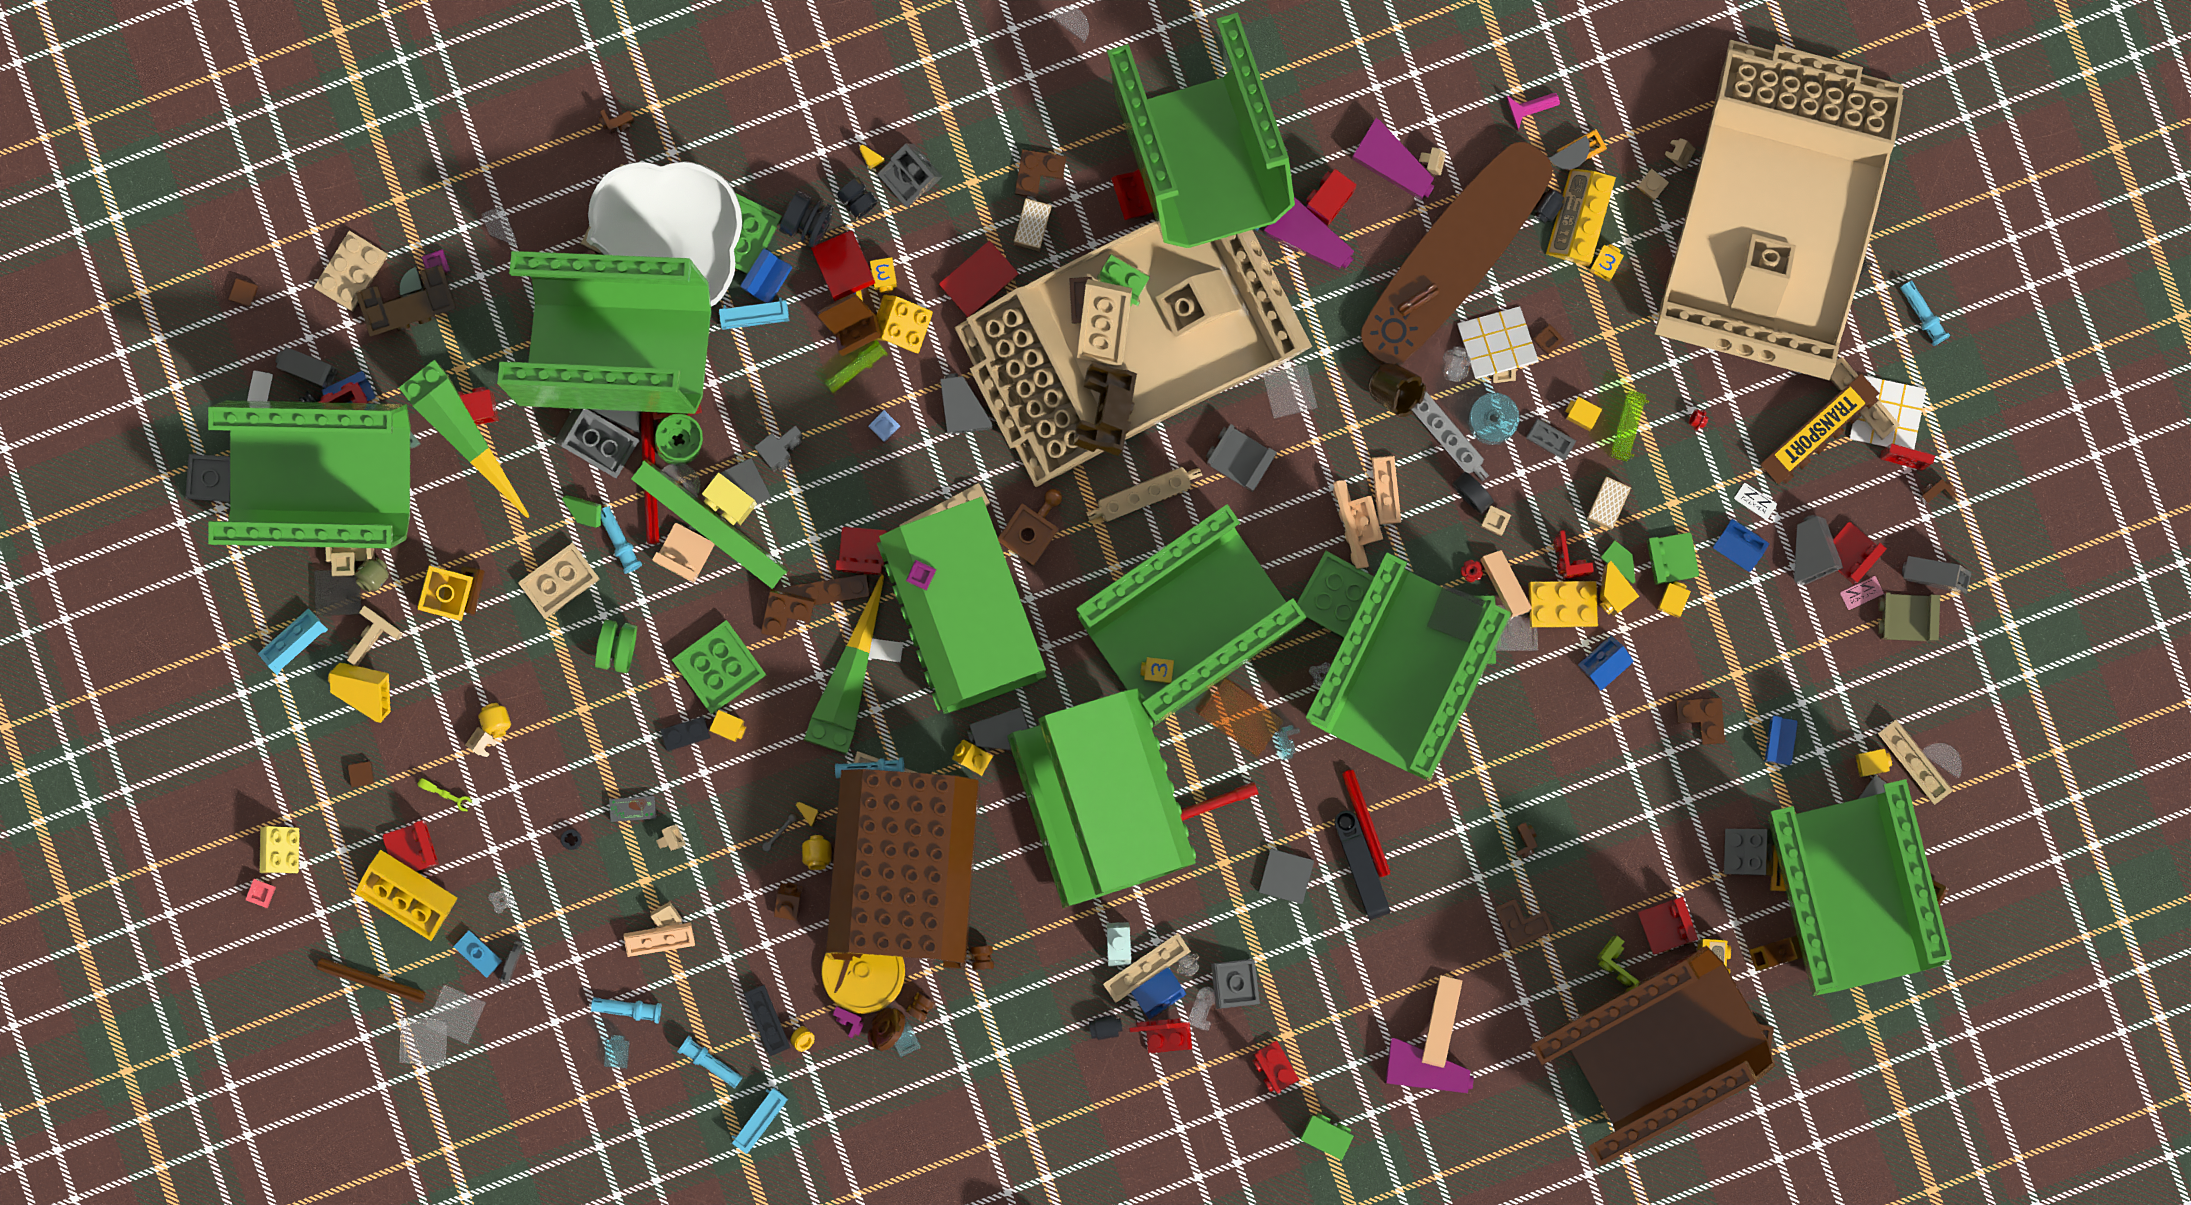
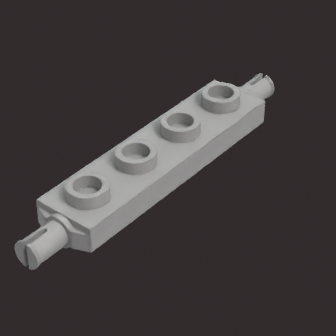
M1426 391L1422 403H1417L1412 411L1464 472H1475L1483 482L1489 476L1481 467L1484 458Z

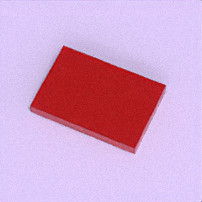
M852 230L816 245L815 248L811 247L834 301L876 284Z
M989 240L940 282L939 286L968 318L1013 281L1019 273Z
M1891 443L1881 451L1880 458L1884 461L1922 471L1934 463L1935 455Z

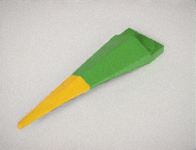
M436 360L432 361L400 386L399 389L413 407L525 517L529 518L527 510L486 443L451 379Z
M880 576L811 717L804 741L846 755L848 754L855 733L884 576Z

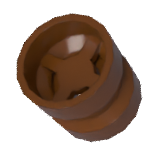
M993 946L970 947L971 955L974 956L972 970L994 969V961L990 957L993 953Z
M917 992L914 996V1002L912 1005H908L905 1012L924 1023L927 1019V1013L936 1004Z

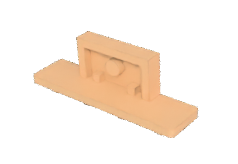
M1346 481L1333 482V494L1339 503V516L1345 525V538L1350 544L1352 551V563L1356 566V569L1367 568L1369 565L1363 545L1383 540L1372 496L1351 501Z

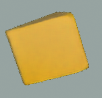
M864 145L860 146V152L870 170L885 163L883 157Z
M797 802V808L809 825L813 827L819 814L818 810Z

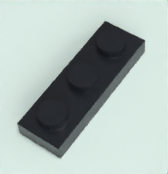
M762 985L744 993L769 1056L791 1048L766 986Z

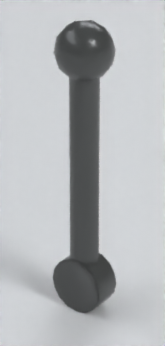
M790 814L788 820L769 842L762 845L764 851H770L771 845L791 823L797 820L795 814Z

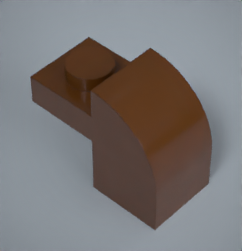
M1797 935L1749 950L1755 971L1802 958Z

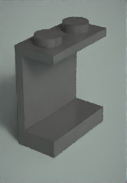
M1230 424L1229 428L1224 427L1217 437L1221 440L1217 447L1212 446L1207 453L1206 458L1209 459L1207 465L1253 493L1277 452L1271 448L1267 449L1236 430L1235 426Z

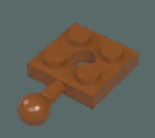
M1050 489L1046 492L1044 497L1045 503L1038 513L1022 503L998 537L1000 544L1032 566L1036 564L1059 531L1058 527L1045 519L1052 507H1056L1062 502V494L1057 489ZM1024 529L1034 531L1035 536L1031 541H1025L1021 537Z

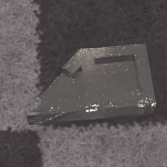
M503 206L481 214L490 236L514 246L518 245Z

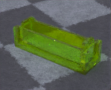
M1631 390L1627 392L1610 454L1611 458L1625 462L1630 458H1634L1635 455L1631 454L1638 424L1644 404L1649 403L1648 400H1645L1646 394Z

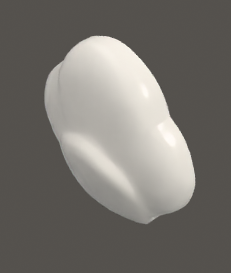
M635 162L610 171L599 182L589 204L588 217L591 229L588 232L586 241L591 246L598 248L604 255L690 258L709 282L711 306L722 299L734 276V248L737 245L742 230L740 204L736 193L727 180L710 168L693 162H677L664 166L646 162Z

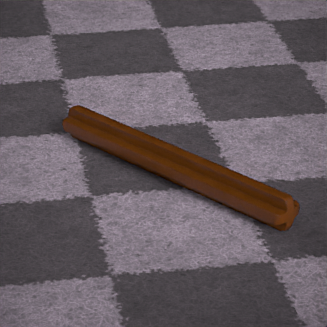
M320 958L317 963V969L418 1003H423L426 996L424 991L327 959Z

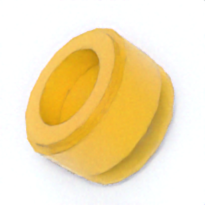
M801 1026L793 1032L791 1044L798 1051H805L812 1046L815 1038L809 1029Z

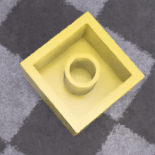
M720 473L715 476L702 493L705 498V504L715 512L717 509H720L723 512V518L732 525L736 522L741 525L757 505L753 498Z

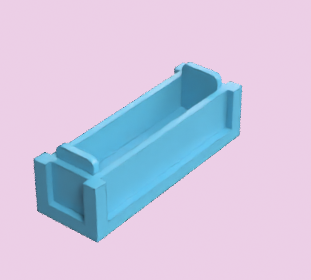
M779 298V302L727 309L726 305H723L724 309H719L722 330L789 321L788 306L786 300L782 301V298Z
M308 608L263 648L258 655L278 675L285 665L328 629Z
M775 1088L771 1091L766 1090L769 1093L738 1136H731L735 1139L732 1144L745 1154L749 1153L788 1100L786 1096Z

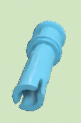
M1913 281L1900 287V290L1920 318L1922 330H1926L1932 339V345L1936 346L1949 338L1951 335L1946 333L1941 326L1940 318L1933 315Z
M610 506L602 508L601 521L615 547L614 554L616 557H619L624 567V574L638 569L642 566V563L637 560L633 552V545L627 543Z
M900 757L899 760L880 758L878 762L835 764L836 778L841 777V770L849 769L905 772L903 757Z
M593 997L591 1012L633 1017L636 1021L646 1019L659 1023L662 1005L661 1003H657V1005L644 1004L639 1000L636 1003Z
M688 1036L677 1052L685 1054L693 1060V1064L702 1065L735 1089L743 1077L709 1054L708 1048H702L691 1040V1036Z

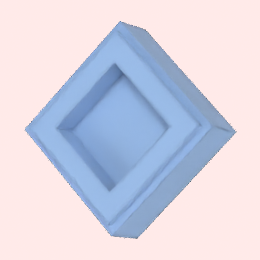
M883 410L868 427L885 442L900 425Z

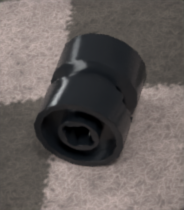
M859 177L850 181L836 194L844 205L850 206L849 212L856 220L867 214L878 203V200L871 192L865 191L866 185Z

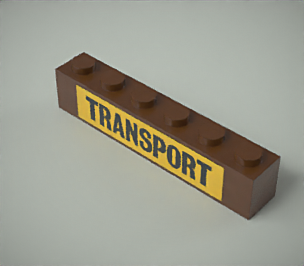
M1861 373L1764 460L1760 466L1777 485L1781 482L1785 485L1794 477L1792 472L1797 467L1802 470L1811 462L1809 457L1814 452L1819 455L1828 446L1825 443L1831 437L1834 439L1838 438L1845 431L1842 427L1846 423L1850 422L1853 424L1862 416L1859 412L1865 406L1870 409L1879 400L1876 396L1880 393Z

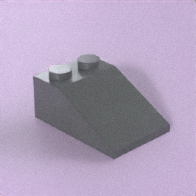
M573 408L554 442L617 479L639 439L588 409Z

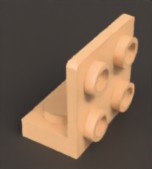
M675 523L660 552H656L653 561L695 583L715 544Z

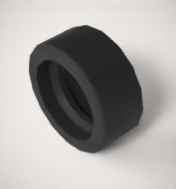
M1466 471L1452 484L1460 496L1480 514L1494 502L1486 489Z

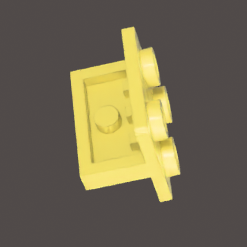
M261 827L260 873H298L299 828Z

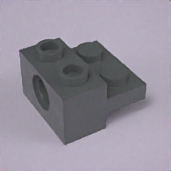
M905 144L877 174L905 207H910L924 192H928L943 177L915 144Z
M794 426L779 439L771 433L757 444L755 449L773 472L777 470L781 472L790 465L789 460L791 457L787 450L793 451L800 446L803 436L799 429Z
M1725 829L1724 874L1773 876L1774 841L1771 830Z

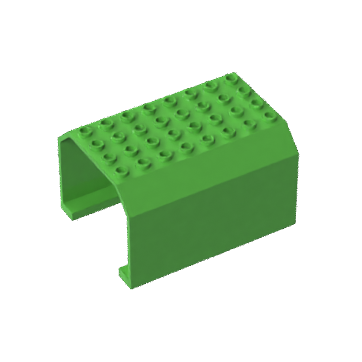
M1238 13L1216 19L1232 67L1223 78L1150 99L1146 97L1129 44L1107 50L1115 98L1163 242L1167 244L1191 248L1274 224L1295 205L1289 157Z
M511 252L509 274L511 276L531 277L535 301L529 363H499L497 384L518 406L696 413L703 397L711 303L709 282L690 258Z
M226 400L208 407V430H230V514L228 521L208 522V544L391 549L406 540L410 519V420L407 404Z
M983 497L899 526L879 536L881 542L877 543L883 561L889 562L885 564L891 583L896 582L897 584L892 587L899 604L904 603L901 611L907 626L912 625V628L908 630L914 646L920 647L916 652L922 668L927 667L928 669L924 674L930 689L935 688L936 692L932 693L938 711L942 709L944 714L960 710L1047 678L1045 674L1046 668ZM915 560L936 569L927 591L906 582Z
M1228 504L1076 608L1078 619L1126 689L1133 690L1139 688L1140 693L1144 695L1146 701L1142 704L1146 709L1147 715H1150L1153 726L1159 724L1300 626L1306 618L1293 598L1288 602L1284 600L1235 529L1240 524V521ZM1147 657L1174 660L1172 682L1164 684L1144 681L1145 676L1140 675L1142 662H1146Z
M1386 553L1306 719L1308 723L1430 782L1504 632L1511 612L1492 603L1485 609L1405 569L1406 561Z
M1139 688L1123 691L1045 715L1038 719L1039 726L1022 731L1019 730L1007 735L1063 908L1165 876L1196 863V853L1189 844L1187 838L1189 832L1180 816L1182 814L1181 807L1175 801L1173 795L1174 786L1168 780L1166 774L1167 764L1161 758L1159 752L1160 743L1158 738L1154 737L1152 731L1153 722L1142 704L1146 700L1144 695L1140 693Z
M1906 779L1884 784V793L1798 814H1795L1794 806L1770 812L1768 821L1812 996L1925 971L1946 965L1952 959Z

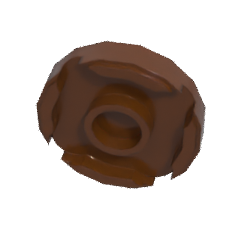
M889 1007L877 1014L871 1023L873 1025L872 1030L868 1031L870 1046L876 1050L884 1051L891 1048L899 1040L905 1027V1016L900 1010Z

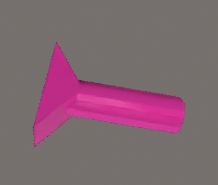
M1557 93L1521 104L1506 96L1517 131L1519 130L1522 117L1560 104Z

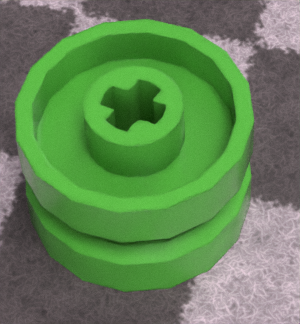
M605 619L598 638L595 667L608 670L614 658L615 671L627 674L634 653L637 626L625 623L618 636V623Z

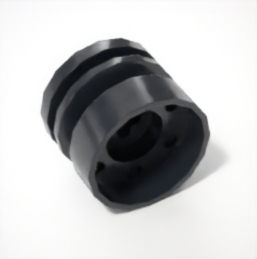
M799 189L785 212L779 232L793 238L800 230L802 231L800 242L805 243L810 235L808 246L815 248L828 230L834 206L827 204L822 212L824 201L819 200L812 207L813 196Z

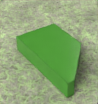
M569 495L562 498L577 523L595 528L601 525V504Z
M1614 541L1600 559L1606 564L1612 561L1625 579L1633 585L1635 583L1633 555L1618 542Z

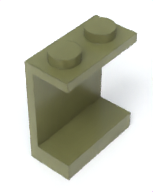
M1884 593L1883 598H1879L1878 609L1882 611V620L1878 621V634H1881V639L1929 642L1939 640L1940 595L1916 596Z

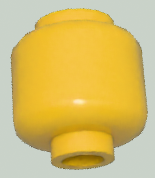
M498 703L484 706L482 712L478 715L482 730L493 736V738H500L506 735L505 731L511 726L506 708L499 706Z
M810 836V839L803 843L802 861L809 869L823 870L831 863V843L823 839V836Z

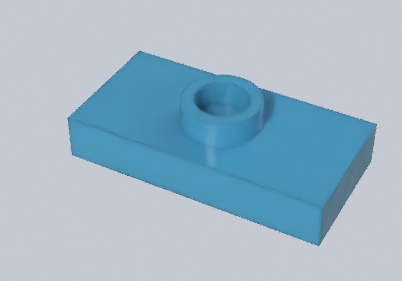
M470 930L454 946L486 978L502 962Z

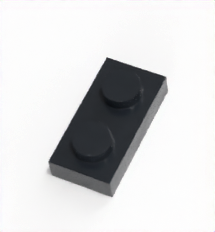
M704 716L661 729L667 752L711 738Z

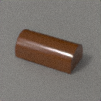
M462 566L460 574L473 577L464 613L475 615L485 571Z

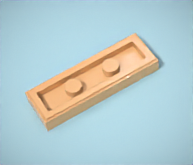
M1394 456L1371 458L1379 525L1401 523Z
M1502 550L1483 556L1480 560L1506 610L1511 612L1510 618L1529 612L1532 607Z
M691 922L624 933L628 957L695 946Z

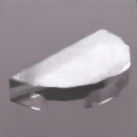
M1072 6L1056 8L1049 14L1050 17L1085 43L1089 35V24L1087 17L1081 10Z
M1935 743L1927 746L1922 751L1929 760L1957 779L1960 777L1962 761L1959 753L1952 746L1945 743Z

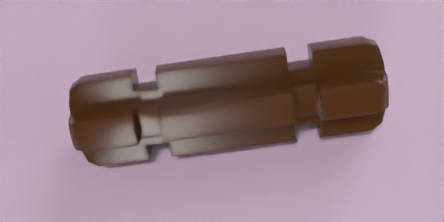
M1432 283L1426 287V290H1421L1409 298L1408 302L1404 301L1401 303L1398 309L1403 316H1406L1412 312V309H1417L1429 301L1430 297L1433 298L1438 295L1440 291Z

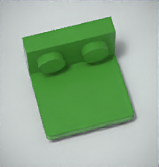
M1113 254L1109 255L1097 276L1100 282L1132 288L1130 306L1132 304L1139 305V295L1150 278L1146 273Z
M1691 533L1663 538L1654 537L1646 541L1655 585L1699 576Z

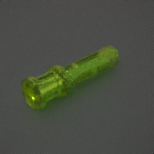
M877 339L865 351L858 352V358L825 382L833 394L866 367L868 369L872 368L873 363L882 356L886 357L888 355Z

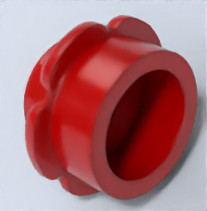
M1695 409L1689 419V425L1694 430L1703 429L1708 422L1706 410Z
M1468 560L1464 563V567L1461 568V575L1465 577L1466 581L1474 582L1482 577L1483 567L1478 561Z

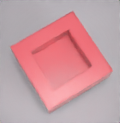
M253 879L246 900L268 908L276 887Z

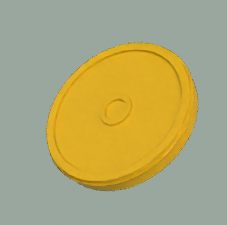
M827 953L823 959L821 974L827 994L838 1006L853 1013H872L885 1008L897 997L904 983L905 964L903 957L862 954L860 958L853 956V961L849 963L842 985L834 993L845 961L830 960Z

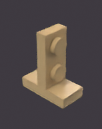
M366 606L359 613L370 620L373 625L371 627L368 625L361 634L363 639L358 645L354 644L347 653L349 655L347 661L354 666L360 664L383 631L398 641L404 634Z

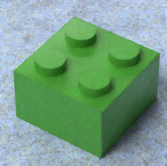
M1317 1113L1316 1117L1311 1115L1299 1139L1342 1161L1354 1137L1349 1134L1351 1129L1339 1123L1336 1127L1329 1124L1331 1119Z

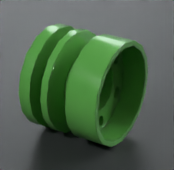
M672 414L664 418L658 425L655 434V449L661 459L675 466L685 465L693 461L699 454L703 441L702 430L698 422L684 414ZM682 437V443L684 444L675 446L673 438Z

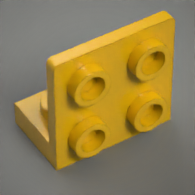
M883 295L876 315L878 317L881 337L876 340L887 341L911 352L919 353L933 312L900 297Z

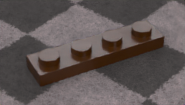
M866 574L777 588L778 591L815 599L814 606L870 597Z

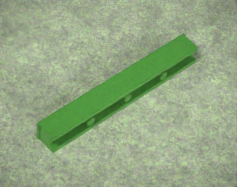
M645 459L641 467L631 478L773 589L782 576L789 571L784 565L649 460Z

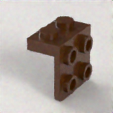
M851 294L818 311L820 320L834 333L838 352L842 356L881 337L878 317L856 294Z

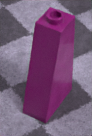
M1376 118L1354 153L1352 160L1419 200H1422L1424 196L1429 197L1435 187L1431 184L1434 178L1390 130Z
M1295 197V205L1276 223L1270 224L1264 229L1263 233L1267 237L1336 270H1339L1341 267L1346 269L1354 260L1351 257L1354 250Z
M1390 1038L1385 1083L1468 1093V1089L1473 1088L1474 1076L1470 1075V1070L1447 1060L1444 1068L1422 1063L1424 1050L1401 1040Z

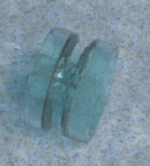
M1488 393L1480 397L1473 404L1468 416V427L1472 435L1479 442L1487 445H1499L1507 441L1514 434L1519 424V410L1515 402L1508 396L1500 393ZM1492 415L1494 417L1496 415L1498 417V420L1496 422H1492L1490 420V416Z

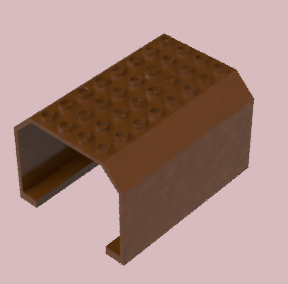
M841 770L826 950L830 960L853 961V953L943 960V968L966 970L980 791L978 780L952 775L885 770Z
M1707 945L1556 1027L1531 1044L1541 1065L1571 1050L1610 1118L1614 1132L1588 1146L1599 1167L1753 1085L1775 1067L1768 1039L1724 962Z

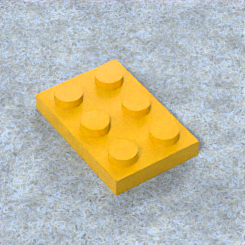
M1596 581L1528 583L1529 603L1532 607L1529 611L1530 628L1598 626Z

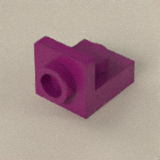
M836 1006L833 1013L837 1017L836 1021L846 1026L849 1023L853 1024L848 1037L853 1038L855 1034L859 1036L864 1025L861 1022L862 1017Z

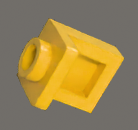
M962 740L955 748L952 759L982 776L993 756L975 745Z

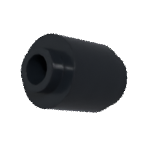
M1552 189L1544 192L1533 209L1534 213H1536L1534 217L1544 224L1547 221L1552 222L1563 206L1564 197Z
M1115 1014L1097 1017L1093 1021H1089L1092 1039L1103 1040L1119 1037V1032L1123 1031L1121 1018L1116 1019Z

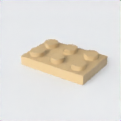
M349 231L315 284L314 289L353 312L359 303L356 292L369 287L388 254Z
M571 543L518 583L544 619H547L600 580V578L574 543Z

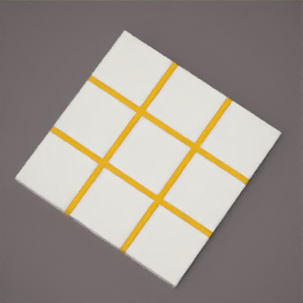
M1520 307L1457 323L1475 379L1538 362Z
M1864 376L1880 393L1876 397L1897 420L1900 426L1881 440L1861 416L1852 424L1849 439L1884 447L1892 443L1914 449L1926 389Z

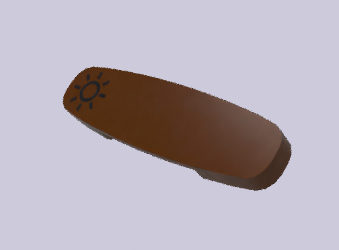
M1525 142L1509 145L1450 204L1408 256L1363 325L1360 341L1363 349L1369 356L1382 365L1386 363L1403 364L1442 327L1444 322L1465 301L1506 250L1552 178L1553 168L1550 160L1543 152ZM1432 283L1438 287L1440 291L1438 295L1433 298L1430 297L1429 301L1415 310L1412 309V312L1406 316L1401 314L1398 309L1401 303L1404 301L1408 302L1409 298L1421 290H1426V287Z

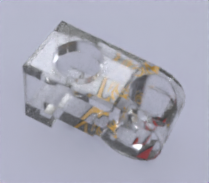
M1204 987L1198 992L1187 1021L1190 1022L1191 1026L1207 1032L1211 1022L1206 1021L1210 1007L1215 1004L1213 988Z

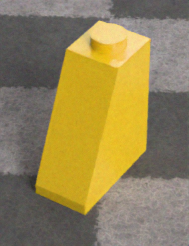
M339 663L330 671L328 675L330 693L379 723L391 712L389 673L345 663Z

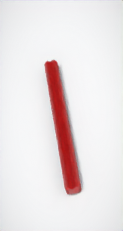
M642 411L640 413L643 461L647 459L655 465L652 412ZM644 490L647 543L650 545L658 544L657 499Z

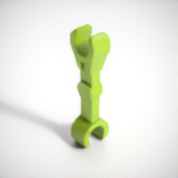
M423 778L418 782L420 788L433 793L436 792L446 799L449 798L457 802V806L461 811H468V809L461 806L462 800L466 799L472 803L469 797L457 798L449 792L437 788L433 783Z

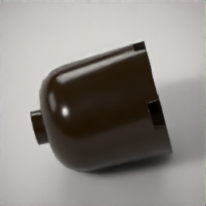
M1386 363L1379 366L1373 372L1369 380L1368 389L1370 396L1377 403L1399 417H1406L1413 413L1412 409L1417 403H1422L1426 392V384L1422 383V378L1397 364Z

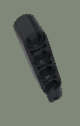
M1342 811L1335 817V827L1367 917L1370 921L1390 914L1391 911L1357 817L1351 811Z

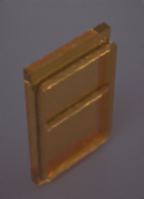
M1226 678L1199 714V716L1256 757L1265 749L1267 743L1275 732L1279 730L1284 721Z

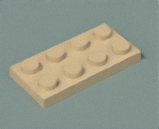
M1090 279L1087 280L1077 358L1118 367L1122 366L1132 288Z

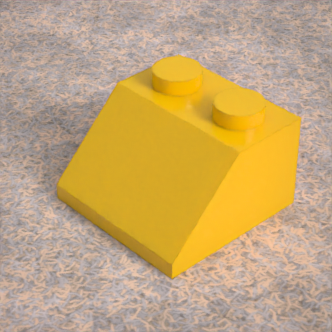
M1610 561L1603 567L1600 591L1602 603L1600 606L1608 615L1611 613L1615 616L1637 599L1639 595L1614 563Z
M428 566L417 610L462 621L473 577Z

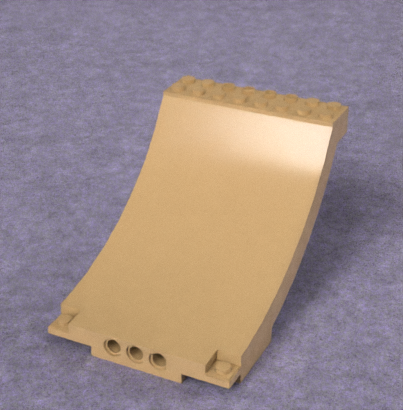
M1733 40L1729 41L1691 199L1661 301L1655 330L1656 335L1830 380L1836 365L1841 337L1867 251L1890 155L1895 145L1904 85L1863 75V67L1788 47L1775 45L1774 51ZM1773 328L1778 329V332H1774Z
M1157 221L1075 259L1026 286L1016 288L954 327L974 365L970 370L1010 449L1016 448L1035 487L1044 484L1056 476L1062 475L1104 452L1100 449L1091 452L1073 445L1076 425L1081 420L1092 424L1095 423L1100 393L1084 387L1087 368L1094 361L1077 358L1081 323L1072 324L1069 278L1092 277L1093 280L1098 281L1097 276L1110 254L1150 276L1139 295V305L1132 304L1130 306L1122 366L1118 367L1095 362L1109 368L1129 370L1137 373L1132 399L1134 408L1129 416L1131 426L1125 440L1220 392L1278 367L1312 347L1253 230L1191 248H1184L1164 243Z

